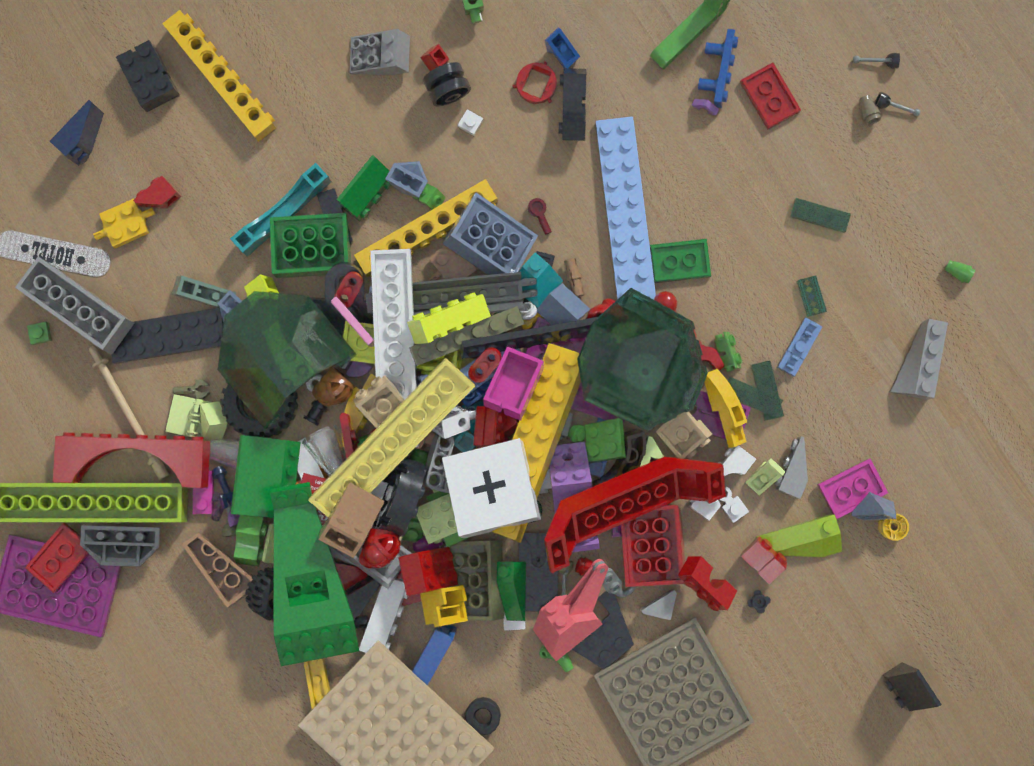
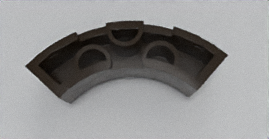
M636 428L624 432L626 457L616 459L612 468L605 475L592 481L593 487L640 467L646 454L645 431Z

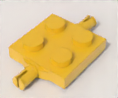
M134 198L99 214L103 223V229L93 233L94 238L98 241L107 236L112 247L116 249L149 234L146 218L156 215L155 210L151 207L142 212L133 201Z

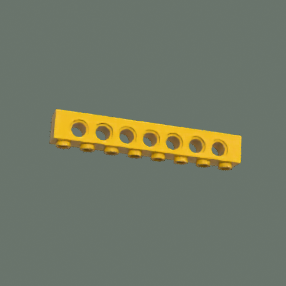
M181 10L177 11L162 24L258 142L276 129L273 124L274 118L269 112L264 113L261 108L264 106L257 98L253 100L249 95L252 92L247 85L239 83L240 77L238 74L226 67L229 65L222 55L220 57L217 56L215 53L217 49L211 41L207 43L203 39L206 37L199 27L197 29L194 28L192 24L195 22L188 13L184 15ZM186 30H190L188 35L183 36ZM197 44H202L199 49L194 50ZM213 58L211 63L206 64L207 59ZM220 72H225L223 77L217 78ZM236 86L233 92H228L230 87ZM243 100H248L245 106H240ZM259 114V118L257 120H251L253 115Z
M485 179L354 254L367 278L372 277L371 251L390 250L391 246L398 245L399 249H411L412 256L416 249L426 248L431 244L430 241L435 238L439 240L447 235L446 232L451 230L460 216L455 213V210L459 207L465 209L475 193H478L496 206L498 199L488 181ZM447 217L449 221L447 224L442 225L439 223V219ZM426 226L433 228L429 234H424L422 230ZM408 236H415L416 240L414 243L409 244L406 242Z

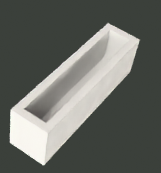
M395 578L388 589L383 585L381 586L359 651L366 653L378 640L390 650V636L395 635L398 627L395 624L396 619L401 617L404 606H402L403 599L408 598L402 579Z

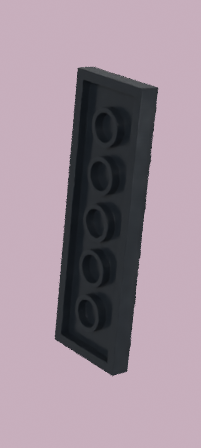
M220 308L134 321V325L113 354H111L112 363H124L223 347L226 343V335Z

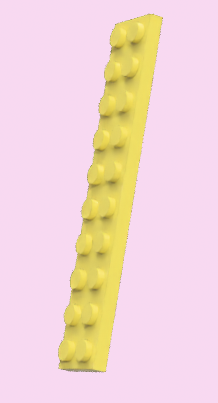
M445 358L312 494L308 501L329 517L349 482L371 493L475 387V384Z

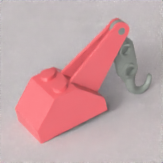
M597 559L592 563L591 567L568 595L556 596L539 611L533 631L555 661H558L603 625L593 612L602 586L608 593L616 594L620 598L629 596L635 589V587H629L627 590L622 591V581L611 568H608L602 559Z

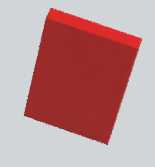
M774 63L740 80V84L767 130L801 112L798 103Z
M62 523L26 565L25 569L50 591L56 593L89 553L80 546L81 536L69 525Z

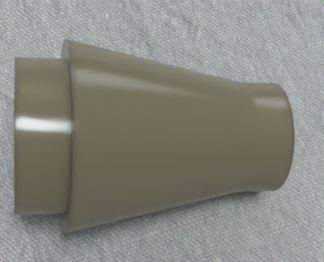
M870 95L861 97L859 101L863 121L867 125L879 122L881 120V112L872 101Z

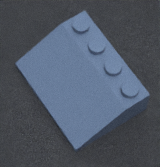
M475 193L442 244L487 275L504 274L519 271L538 235L484 197Z

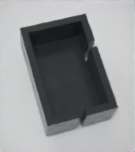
M150 40L134 47L136 50L134 52L130 49L116 56L140 106L146 112L180 96L156 47Z

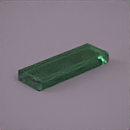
M795 198L790 214L791 218L843 233L847 230L851 213Z
M771 361L752 364L751 369L764 421L783 417L784 414Z
M729 377L728 382L741 403L776 418L783 399Z

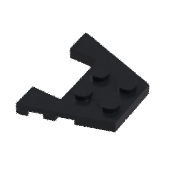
M607 591L602 593L598 600L610 614L601 621L603 625L572 649L602 669L611 665L634 645L615 594L608 593Z

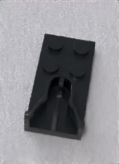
M524 533L521 543H519V562H526L525 611H540L543 606L558 596V571L551 573L548 565L544 542L547 533Z

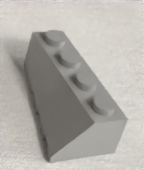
M927 319L921 323L912 343L913 345L909 353H907L905 362L890 392L925 400L935 397L948 322Z

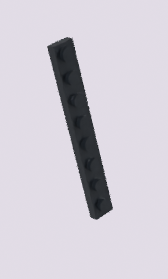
M609 315L464 340L461 342L460 355L462 359L475 358L490 347L503 352L507 347L512 349L530 348L536 345H548L553 342L585 338L591 335H603L608 333L612 320Z

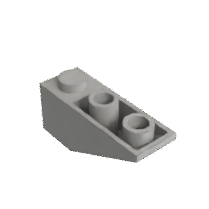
M802 436L792 441L790 446L792 452L789 457L785 458L782 465L785 473L775 482V485H777L775 490L795 499H801L808 482L805 441Z

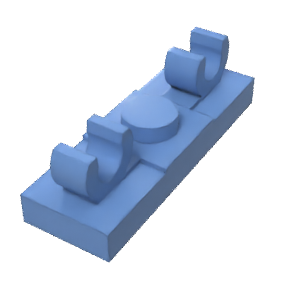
M805 317L777 368L794 377L822 326Z

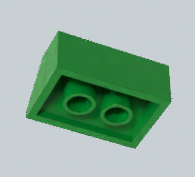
M374 155L368 159L336 199L342 209L359 222L362 218L365 219L369 215L372 205L377 204L381 200V194L384 190H388L392 186L385 180L390 170Z

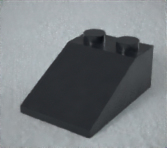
M901 662L883 674L885 686L890 692L893 691L895 693V701L901 709L916 711L942 705L919 669Z

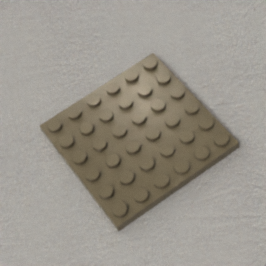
M696 617L593 674L643 766H678L754 723L753 718Z

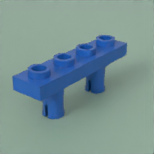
M734 29L727 30L726 40L723 44L706 42L705 54L720 55L722 61L719 77L716 80L700 78L698 90L714 91V105L717 108H722L723 102H727L728 91L725 90L726 85L731 82L732 73H729L730 66L734 65L735 55H732L733 48H737L738 37L735 36Z

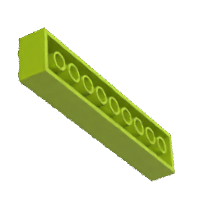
M0 483V522H187L188 487H182L181 483Z

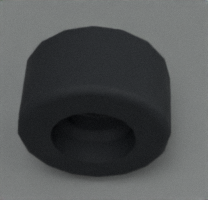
M476 698L469 704L465 720L480 735L491 734L500 723V708L490 698ZM479 709H487L491 715L489 722L485 724L479 723L475 717L476 712Z

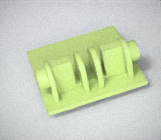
M174 394L165 432L189 437H202L199 404L209 403V401Z
M450 494L418 507L417 517L428 544L433 542L435 544L440 543L443 538L458 532Z

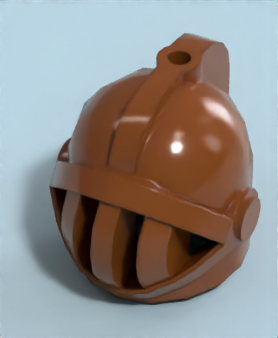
M332 366L313 387L312 395L324 406L337 405L346 402L350 398L355 386L339 370Z

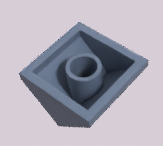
M562 283L546 297L537 309V312L550 325L581 320L590 308Z

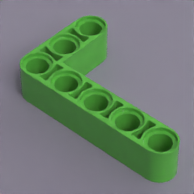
M704 0L693 13L652 51L650 57L662 69H665L727 9L730 0Z

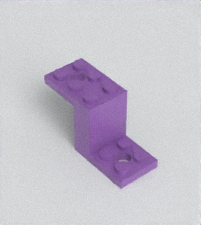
M585 442L557 445L549 466L554 513H556L561 500L592 487ZM598 535L576 544L573 552L600 549Z

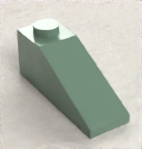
M176 276L171 295L219 308L217 303L229 290L185 276Z

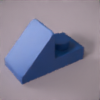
M559 27L545 39L547 52L554 54L563 68H569L580 57Z

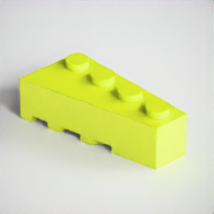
M475 292L465 295V300L460 302L458 299L447 302V307L441 308L440 305L429 309L430 313L426 315L423 312L413 315V320L408 321L407 324L414 344L432 342L436 338L448 335V331L449 333L464 328V325H472L490 317L484 295H476Z

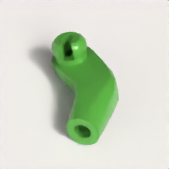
M543 645L540 648V656L544 659L555 660ZM567 653L556 661L565 672L574 668Z

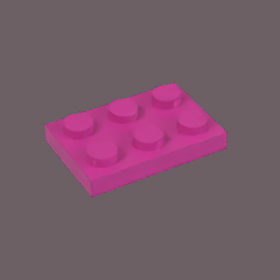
M867 459L817 484L832 514H835L836 519L852 512L869 492L880 497L888 494L871 459Z

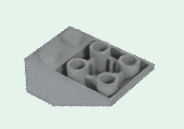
M399 29L351 37L350 74L396 75L409 73L410 36Z

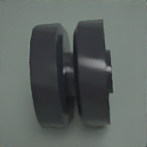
M451 62L444 64L424 76L423 83L427 91L431 92L429 96L434 106L449 105L465 97L470 92L471 87L468 80L463 77L464 71L460 63Z

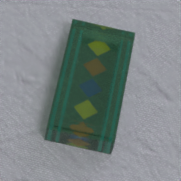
M817 276L797 280L807 317L826 313L827 310Z

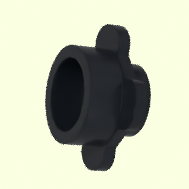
M756 590L747 604L749 607L755 608L757 613L762 614L765 612L767 605L770 604L771 599L768 596L762 595L761 591Z

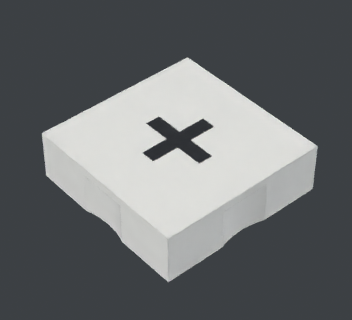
M520 438L442 458L459 537L468 538L491 532L500 527L516 526L541 520L536 495L530 482V469L524 443Z

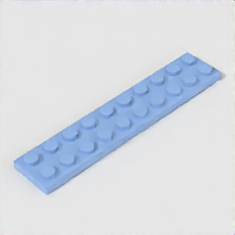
M633 117L598 120L595 124L617 302L621 306L653 302L656 292Z

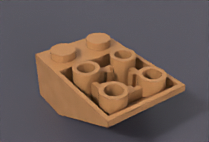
M349 482L322 526L318 540L354 558L365 541L384 504V500Z

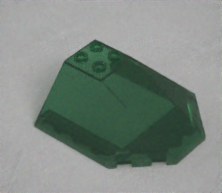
M633 288L627 290L592 322L577 358L584 400L646 431L676 418L677 415L683 412L693 410L708 374L706 366L703 365L701 359L703 354L699 340H696L694 334V322Z
M254 291L224 316L217 370L264 429H267L281 417L277 412L292 393L317 373L336 364L342 367L357 354L308 295Z

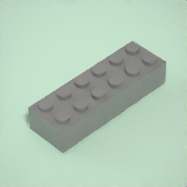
M40 257L36 258L15 287L100 349L110 354H113L134 325V322Z

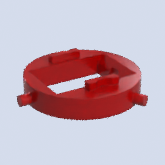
M547 62L530 63L520 70L513 88H517L519 95L529 103L541 104L546 101L551 103L552 100L550 98L556 91L557 80L553 70L547 66ZM531 70L550 76L541 98L523 91Z

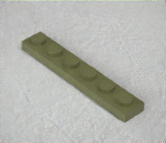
M518 306L472 325L464 326V328L458 331L448 332V335L436 338L432 342L417 344L409 347L416 366L459 350L461 342L464 340L498 335L524 325V321Z

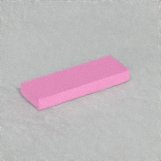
M334 297L331 303L367 345L373 347L374 339L346 306L337 297Z

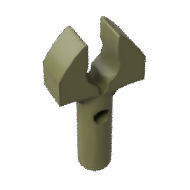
M199 379L195 380L193 386L174 387L173 393L195 394L196 399H204L210 392L201 393L197 389L201 386L210 385L204 380Z

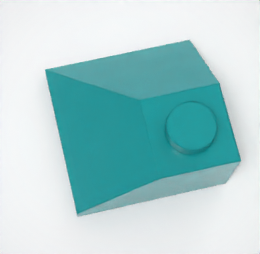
M534 253L519 270L521 272V280L525 278L536 279L535 285L522 286V291L531 289L537 291L535 297L526 298L537 309L546 297L563 282V279L537 253Z

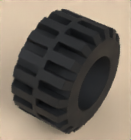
M267 567L264 571L259 570L258 575L252 576L253 580L247 584L249 588L246 589L245 594L248 596L245 599L249 603L248 607L253 612L266 620L273 621V598L269 600V596L273 591V567Z

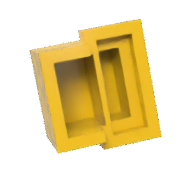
M464 585L420 594L426 625L434 624V627L468 621L465 602H463L467 601Z

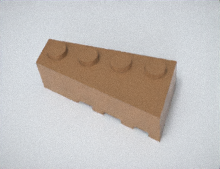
M196 533L182 543L184 549L227 608H230L246 596V589L249 588L247 584L253 580L252 576L201 533Z

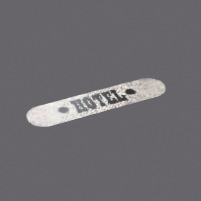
M5 231L0 235V255L4 258L33 264L36 258L40 257L57 269L94 277L104 275L110 267V257L102 249L16 231Z

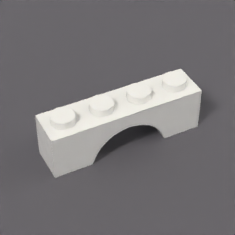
M740 446L728 448L724 453L726 458L721 463L724 466V476L731 473L745 475L756 458ZM689 500L691 502L689 507L707 521H710L721 506L718 500L710 504L706 501Z

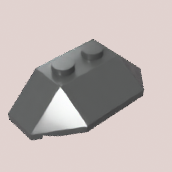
M81 525L80 546L100 565L142 566L159 548L160 528Z

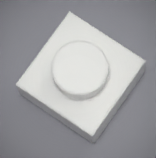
M467 109L458 127L475 136L484 120Z

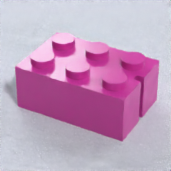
M507 347L483 398L484 406L500 413L503 409L505 415L521 421L544 370V361Z

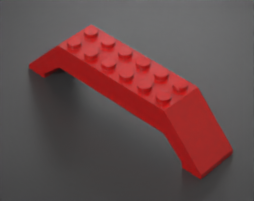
M664 456L561 500L544 539L550 572L554 573L570 566L569 559L576 544L678 499L706 501L710 504L726 497L724 466L721 463Z

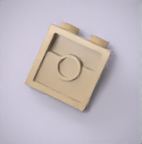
M386 375L382 378L380 376L376 377L371 382L372 386L367 390H359L354 399L356 407L375 428L405 400Z
M685 407L681 408L656 431L672 452L681 459L686 457L691 459L698 453L696 448L706 446L711 441L709 437L712 435L701 420L697 421Z

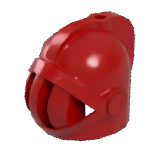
M371 528L362 547L359 563L370 569L382 568L390 564L400 551L399 536L391 531Z

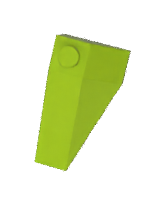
M835 514L825 515L759 535L762 539L765 538L772 544V549L776 553L780 552L783 556L826 557L842 552L841 533Z

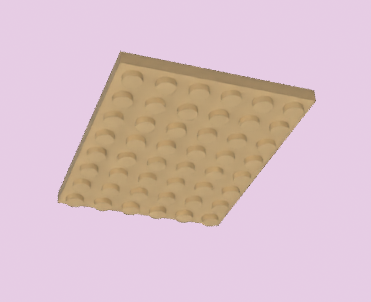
M379 640L298 724L305 733L341 766H479L494 750V747Z

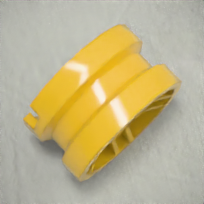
M896 513V519L879 520L878 530L884 538L898 541L908 534L909 523L903 515ZM892 523H894L895 526H897L896 529H895V528H894L893 530L891 529V524H892Z

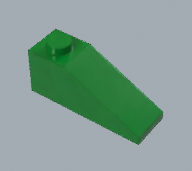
M497 562V584L506 620L525 621L526 562Z

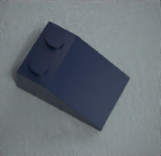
M88 100L49 142L78 166L85 163L92 153L104 113Z

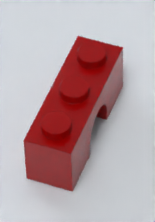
M688 556L678 576L687 587L696 592L697 597L703 599L708 604L710 609L714 611H728L737 590L726 579H712L710 582V574L713 567L702 556Z

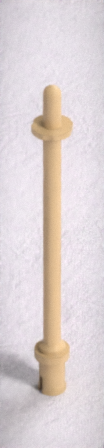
M91 346L89 352L96 362L92 366L93 369L99 368L135 434L145 435L106 366L109 359H102L97 348ZM146 452L149 457L147 464L153 468L158 480L161 481L170 476L162 460Z

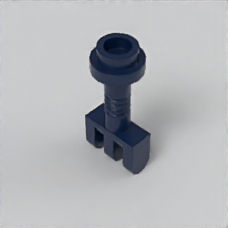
M219 466L212 470V478L219 481L224 493L220 495L219 501L222 508L226 509L228 508V503L232 507L233 492H231L225 478L227 470L223 466Z

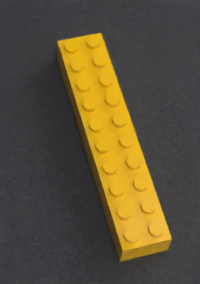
M550 343L543 357L544 370L521 421L519 420L512 439L520 438L524 443L530 469V482L535 492L536 500L589 361L584 354ZM528 523L500 527L491 532L521 543Z

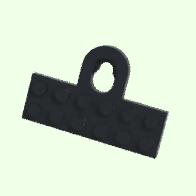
M349 262L337 263L326 274L325 298L288 296L287 325L294 320H299L306 336L319 337L321 335L323 337L343 338L345 321L347 320L335 308L331 300L336 294V286L339 284L340 278L349 272L359 273L363 278V285L353 304L347 309L359 323L374 324L373 314L368 313L367 302L364 300L365 281L362 271L356 265ZM351 278V279H350V280H351V283H353V284H356V283H357L356 279H354V278Z

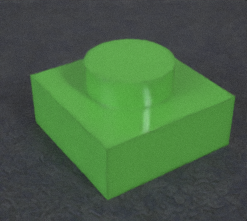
M48 322L27 326L30 344L36 345L52 341Z

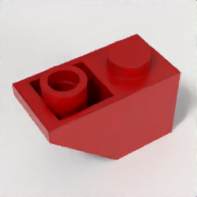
M163 176L153 179L148 188L138 192L133 201L140 207L168 209L181 195Z

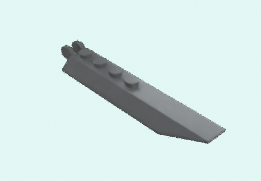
M521 272L412 282L414 315L421 312L426 315L430 313L429 309L440 305L441 308L447 307V302L458 299L460 302L465 300V295L474 292L476 295H484L490 313L503 312L518 306L519 310H524L523 298L535 297L537 291L533 289L522 291V286L535 285L536 279L525 278L521 280ZM372 292L366 294L367 311L373 314Z

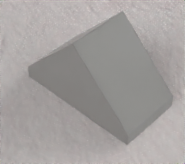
M671 589L640 610L646 615L671 620L677 593L674 589Z

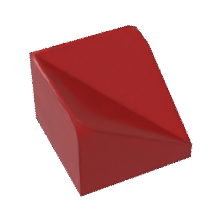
M439 44L431 47L420 57L429 71L444 65L450 60Z

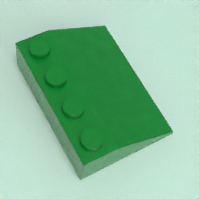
M346 213L270 217L272 275L275 278L323 276L337 263H351Z
M240 435L231 514L274 518L270 489L296 484L301 442Z

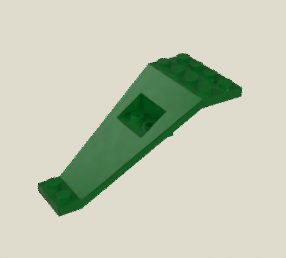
M310 482L270 489L274 508L273 634L280 666L359 652L353 614L328 544L318 540L322 523L316 507L308 501L312 496Z

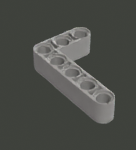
M436 434L432 440L425 465L427 472L423 484L431 489L449 493L443 460L440 465L436 466L434 459L439 455L441 458L451 456L454 439L452 436L447 438V444L441 447L439 442L442 437ZM435 474L437 477L436 483L431 485L429 483V478L431 475Z

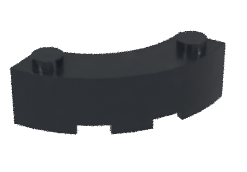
M564 68V73L560 74L559 86H563L562 122H559L558 134H562V140L585 141L586 109L585 103H582V100H586V69Z

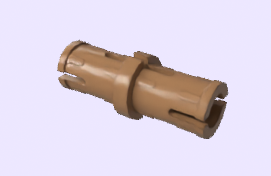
M576 258L567 259L564 263L568 274L567 282H570L572 293L577 297L584 296L585 293L581 283L582 275L579 274Z

